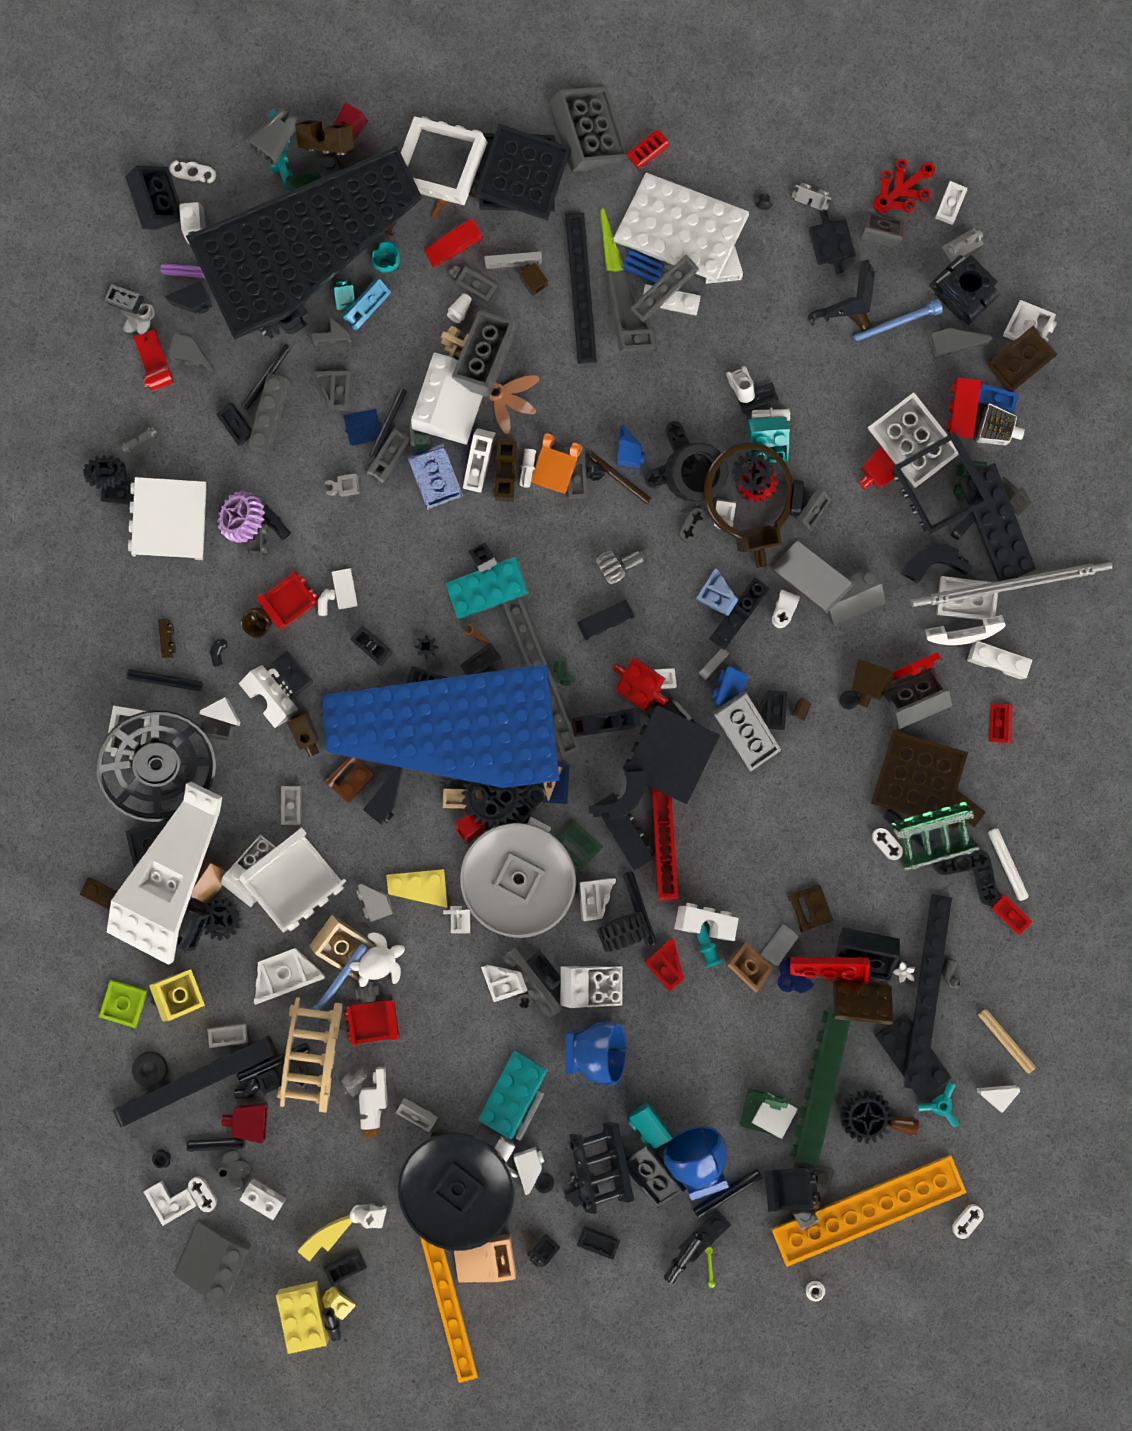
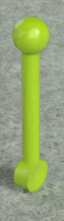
M709 1246L705 1250L708 1258V1286L713 1288L715 1286L711 1259L713 1249Z

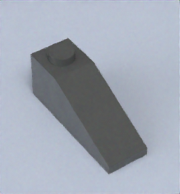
M942 327L932 330V333L928 336L934 359L987 345L992 341V337L989 335L952 328L943 330Z

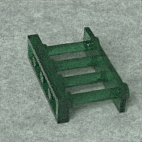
M967 802L892 823L899 839L903 838L906 857L899 858V861L905 871L915 870L918 867L979 850V846L974 839L969 838L966 820L974 818V814ZM959 822L961 841L950 843L948 825ZM940 827L943 846L932 849L929 831ZM921 833L924 851L913 854L910 836Z

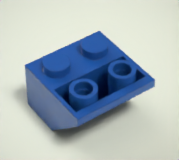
M729 666L725 670L720 671L717 682L720 683L719 688L714 689L711 700L714 701L713 706L721 707L742 692L748 675Z

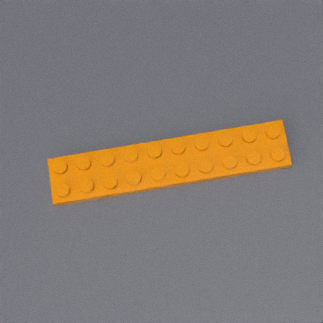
M948 1155L814 1210L819 1222L802 1231L796 1219L775 1226L771 1230L785 1265L788 1267L967 1192L952 1156Z

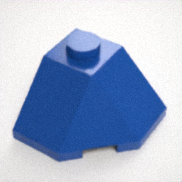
M621 425L617 466L640 468V463H644L645 452H641L642 445L625 425Z

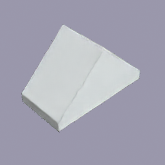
M224 697L200 710L202 715L240 726L241 722L228 698Z
M1016 1085L977 1088V1093L1002 1113L1020 1092V1088Z

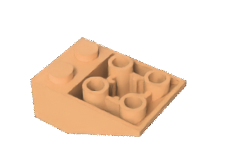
M510 1234L496 1236L485 1245L475 1249L454 1251L458 1282H500L516 1279Z

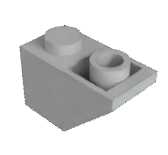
M364 883L358 885L359 889L356 892L359 900L364 902L363 912L366 919L370 918L372 922L394 913L388 894Z

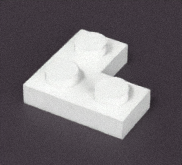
M160 1181L144 1191L162 1226L197 1206L188 1188L171 1197L163 1181Z

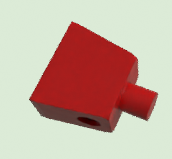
M882 446L877 449L860 469L865 476L858 481V484L864 490L872 484L878 490L895 480L891 473L894 470L892 466L895 463Z

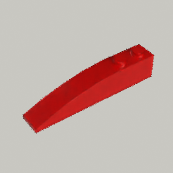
M652 788L658 902L677 901L678 885L672 797Z

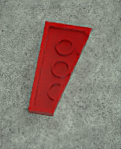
M790 957V975L816 978L819 975L825 978V980L833 981L834 978L844 979V981H860L861 983L868 984L869 958Z

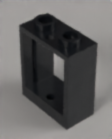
M188 903L186 912L191 914L192 917L184 936L178 935L176 947L183 951L196 950L210 916Z

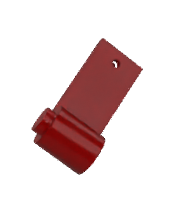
M152 330L133 337L146 370V377L143 380L147 389L151 388L153 391L173 384L174 380L156 331Z

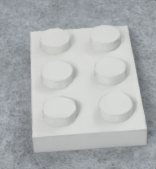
M941 576L939 592L993 582ZM998 592L937 604L936 615L975 620L995 617Z

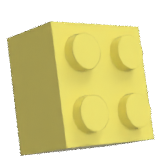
M191 969L184 970L149 985L162 1021H170L205 1006Z

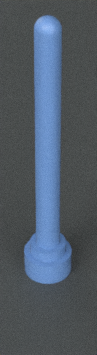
M939 299L932 300L925 308L856 333L854 339L856 341L865 339L928 314L936 316L943 313L942 305Z
M361 944L319 1003L310 1007V1009L323 1011L352 969L349 965L352 962L359 961L367 949L366 945ZM308 1017L311 1021L315 1023H318L321 1020L320 1018Z

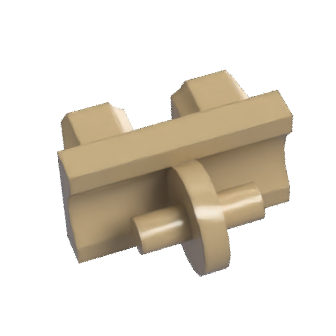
M453 326L447 332L443 331L441 343L446 345L444 351L450 353L449 357L455 358V356L460 357L469 334L466 335L463 341L458 338L460 330Z

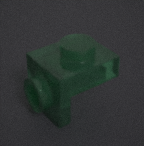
M559 657V661L554 662L553 672L557 673L556 681H560L559 685L571 686V683H575L576 678L564 677L567 658Z

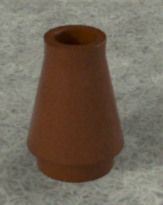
M893 1117L890 1120L892 1123V1127H889L890 1129L909 1136L917 1135L918 1119H914V1117Z

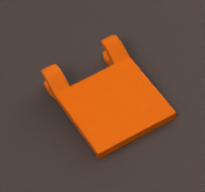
M546 433L531 483L565 494L577 458L583 447L573 442L570 455L553 450L551 447L554 444L555 436Z

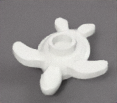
M374 932L368 934L367 937L375 943L376 947L369 949L363 955L360 963L352 962L349 965L352 970L359 971L361 976L359 985L364 987L369 979H380L389 973L391 975V982L396 984L400 979L401 968L395 962V958L403 954L405 947L395 945L391 949H387L386 939L382 935Z

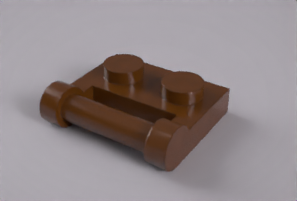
M345 756V760L323 781L350 803L375 774L357 758ZM351 763L356 765V767L351 771V773L338 786L335 783V781L340 777V775L349 767Z

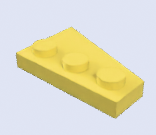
M444 869L387 875L388 894L448 908Z

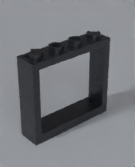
M956 431L892 466L894 470L891 473L895 481L900 480L903 488L900 489L905 499L910 498L912 505H910L911 510L915 516L919 514L922 520L919 522L924 532L928 531L930 535L993 501ZM952 441L983 498L932 525L901 468Z

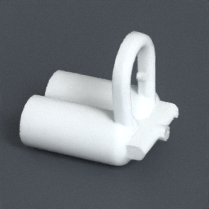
M501 1135L495 1146V1149L505 1162H507L515 1148L513 1140ZM509 1167L512 1177H518V1172Z

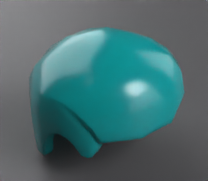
M381 242L379 248L373 250L372 264L376 270L388 273L394 271L399 266L400 252L396 244Z

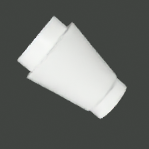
M463 293L448 308L447 316L456 323L463 321L472 301L471 297Z

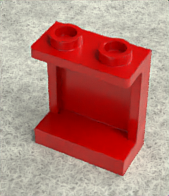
M292 571L289 577L266 594H260L256 597L280 630L318 604L316 601L318 596L312 588L308 590L304 585L307 581L301 573L296 574Z
M394 999L348 1005L347 1010L344 1011L345 1022L349 1023L347 1039L348 1042L351 1041L352 1046L387 1039L396 1040L400 1037Z

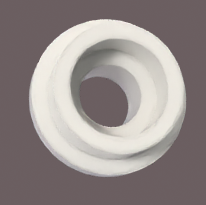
M812 1281L806 1286V1295L810 1300L820 1301L825 1296V1288L821 1282ZM818 1288L819 1292L817 1294H813L812 1289Z

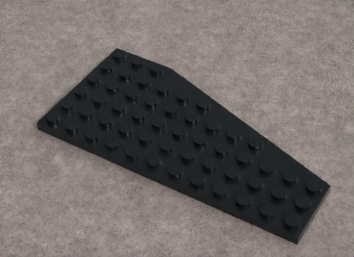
M397 146L188 234L186 238L235 340L292 314L422 200V196Z

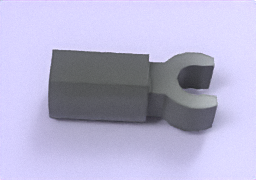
M648 547L641 552L636 551L622 558L621 561L627 571L643 563L644 559L654 555L652 547Z

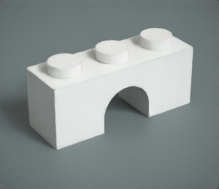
M979 641L972 643L967 658L968 662L1001 670L1003 674L1018 679L1027 678L1032 659Z
M263 665L251 670L239 683L250 698L258 694L264 696L267 701V709L263 714L274 728L285 723L298 710Z
M686 903V906H678L674 929L690 933H700L703 922L707 921L710 926L709 937L735 941L739 918L732 917V913L721 911L719 914L715 913V909L703 907V910L697 909L698 905Z

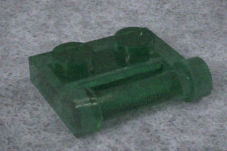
M576 821L558 838L562 844L567 839L585 856L581 861L564 845L579 872L603 847Z

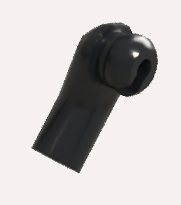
M225 639L215 640L210 649V656L214 667L223 665L220 653L222 649L228 646Z

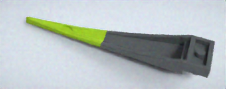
M602 208L600 210L613 330L614 335L617 337L619 352L653 350L656 346L653 331L648 320L643 323L630 309L638 299L626 270L622 269L623 262L614 242L605 210Z

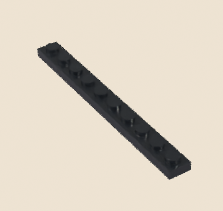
M931 894L904 1088L925 1090L952 897Z

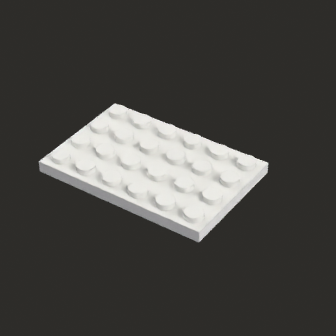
M645 173L618 228L614 242L672 265L677 264L687 254L700 269L695 274L717 282L749 216V211Z

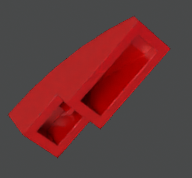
M472 218L441 237L424 252L434 268L466 251L467 247L481 241L482 234Z

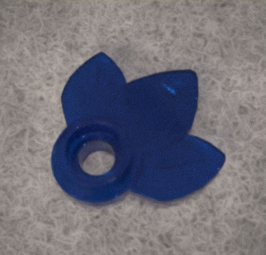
M789 957L781 963V975L778 978L777 984L782 991L791 992L795 990L796 992L803 993L814 986V983L806 977L790 975ZM785 979H790L791 983L789 986L784 985Z

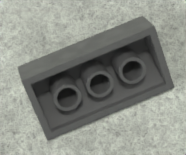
M478 311L453 371L452 378L469 391L490 398L516 334L515 322Z

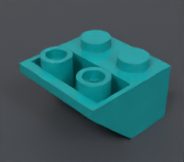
M787 418L748 419L749 442L765 445L778 453L784 462L788 461L790 429ZM749 449L750 456H752L754 451H756L758 457L763 453L764 460L769 458L770 460L768 463L777 462L769 454H766L762 451Z

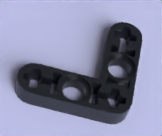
M678 421L668 423L666 435L673 451L676 450V445L679 443L690 444L681 423ZM673 425L675 428H679L677 431L678 437L683 436V438L675 442L672 440L676 439L675 434L669 432ZM694 454L687 457L690 463H694L691 470L688 467L684 468L686 464L684 460L681 467L682 477L695 472L697 460ZM665 465L653 469L646 474L645 483L648 487L657 488L666 484V480L662 481V477L657 479L656 484L648 481L651 478L650 475L653 474L654 477L660 475L659 471L661 470L665 478Z
M973 851L939 858L935 861L934 869L940 875L974 870L980 901L987 906L997 903L998 892L991 858L987 852ZM979 854L986 858L982 865L980 862H972L974 866L971 867L969 855H972V859L979 858ZM961 857L967 861L965 868H959L957 865V860ZM950 859H953L954 871H952L953 867L945 868V872L938 868L942 861L944 864L952 863ZM984 872L988 873L990 877L989 881L985 884L980 881V875ZM992 885V889L988 888L989 893L994 896V898H991V902L984 899V896H987L986 889L982 890V886L988 887Z

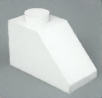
M536 1147L515 1153L513 1157L526 1195L530 1194L544 1162L542 1152L537 1151Z

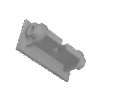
M803 182L800 185L796 184L795 187L799 189L798 191L794 190L792 198L795 199L794 201L807 205L809 198L813 199L811 207L821 211L827 210L829 203L826 201L832 198L828 196L829 192L821 189L818 192L811 190V185Z
M973 228L942 246V249L950 262H952L958 255L965 256L984 245L981 240L983 233L981 230L977 231Z

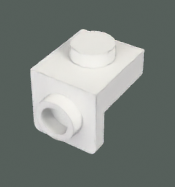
M717 499L715 508L717 513L727 524L733 527L736 501Z
M450 906V910H443V914H451V933H470V910H462V906Z

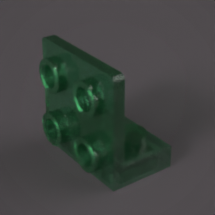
M748 1088L739 1125L744 1128L772 1134L753 1124V1119L762 1103L770 1104V1108L781 1110V1107L787 1109L789 1101L784 1096L770 1095L768 1092Z

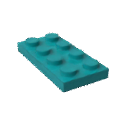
M517 557L497 563L488 571L481 573L476 571L445 583L457 619L529 594Z
M514 1050L478 1120L506 1138L512 1139L548 1069Z

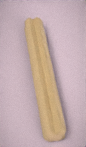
M987 1009L982 1010L978 1014L981 1020L1025 1072L1031 1073L1035 1069V1065Z

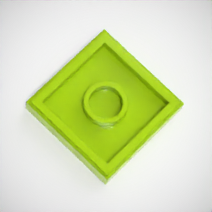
M111 979L99 1017L137 1028L148 990Z

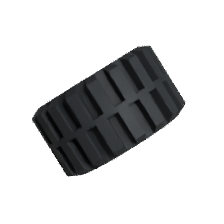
M642 912L622 916L599 926L597 929L605 952L621 950L639 943L650 936Z

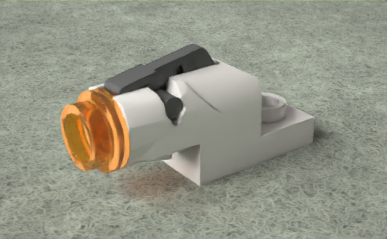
M377 1067L376 1072H373V1084H377V1087H363L359 1098L354 1102L358 1123L364 1137L379 1135L381 1110L379 1109H385L388 1106L385 1067Z

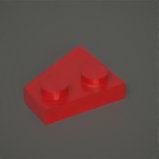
M939 652L894 671L895 676L892 680L909 673L911 676L922 672L920 669L922 667L926 670L935 666L934 662L941 659Z
M670 938L644 961L669 992L684 980L673 938Z

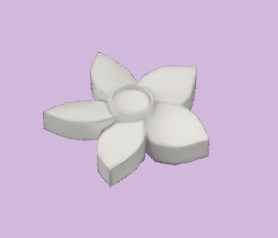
M902 961L900 967L894 969L893 973L899 976L900 983L904 982L906 978L911 981L915 980L911 974L914 972L915 967H907L906 963Z

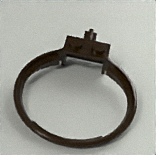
M754 442L740 443L724 450L711 464L704 482L705 506L716 526L726 534L736 538L738 551H754L756 568L766 567L765 548L782 545L779 529L786 522L791 512L793 497L792 477L784 460L773 449ZM747 449L762 451L772 456L782 467L788 484L787 501L781 515L772 527L768 525L739 531L727 524L717 513L712 500L713 479L719 466L730 455Z

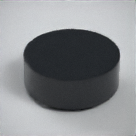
M541 1173L535 1182V1188L540 1193H549L554 1187L553 1177L548 1173Z

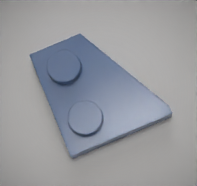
M716 568L696 598L698 602L729 616L738 601Z

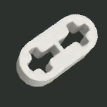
M877 828L873 831V842L888 859L897 860L902 856L903 849L889 831L884 828ZM878 832L886 834L884 836V839L887 841L886 844L882 840L877 841ZM889 844L892 848H898V850L896 851L897 856H890L889 853L891 852V850L888 848Z
M194 1177L188 1184V1190L199 1208L204 1212H210L216 1207L217 1198L203 1177ZM194 1181H196V1183L202 1184V1186L200 1187L202 1193L199 1191L198 1188L194 1190ZM203 1195L207 1200H212L211 1207L209 1205L204 1206L205 1199Z
M975 1204L967 1206L953 1223V1233L960 1239L970 1236L983 1219L982 1209ZM971 1210H973V1211L978 1210V1211H977L978 1217H977V1218L972 1217V1218L969 1220V1218L971 1217L970 1211H971ZM965 1225L966 1232L958 1233L959 1229L957 1227Z

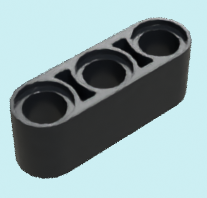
M626 599L577 622L584 639L588 640L590 637L599 635L611 627L614 628L628 619H633L635 615Z

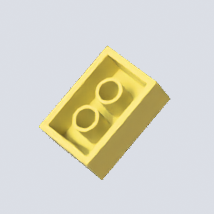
M318 1281L279 1289L276 1298L288 1354L326 1346L329 1341V1334L324 1327L325 1321L322 1316L324 1310Z

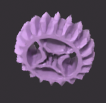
M235 492L234 495H229V500H224V506H220L222 510L218 513L220 515V518L217 520L220 524L218 528L221 530V534L228 540L237 543L247 542L248 539H253V534H258L257 530L261 528L260 524L264 521L262 516L265 514L262 510L264 505H262L258 497L250 492Z

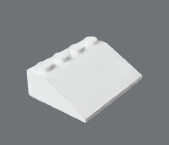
M434 352L411 418L412 429L467 445L483 396L469 391L452 378L458 360Z
M914 392L868 427V430L895 464L947 436L946 432ZM949 441L901 468L912 486L916 488L959 454L952 441Z

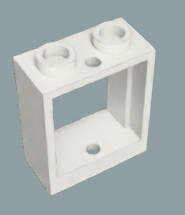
M113 706L108 733L118 724L120 715L132 716L145 711ZM151 716L141 717L145 719L144 727L151 726ZM151 731L142 733L140 745L150 741ZM115 735L110 739L105 751L111 752L110 756L115 757L118 749L114 748ZM124 750L122 755H130L129 759L132 760L135 751Z

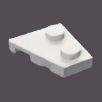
M616 878L578 882L582 921L603 918L605 906L610 899L609 894L613 884L616 882Z
M492 965L481 967L494 1002L527 991L521 972Z

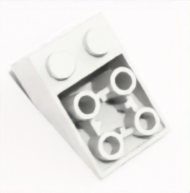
M260 835L225 873L221 884L248 906L252 907L257 900L239 880V877L276 847Z
M622 966L561 967L560 1006L581 1008L622 1005Z

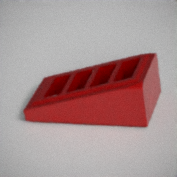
M657 129L629 151L627 156L635 167L640 169L667 150L669 141ZM648 144H651L655 150L653 151ZM643 148L649 154L648 156L643 152ZM637 152L642 157V161L636 156Z

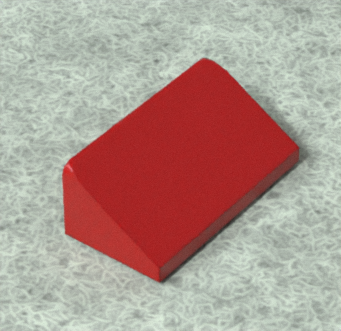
M990 704L989 742L1011 743L1013 705Z

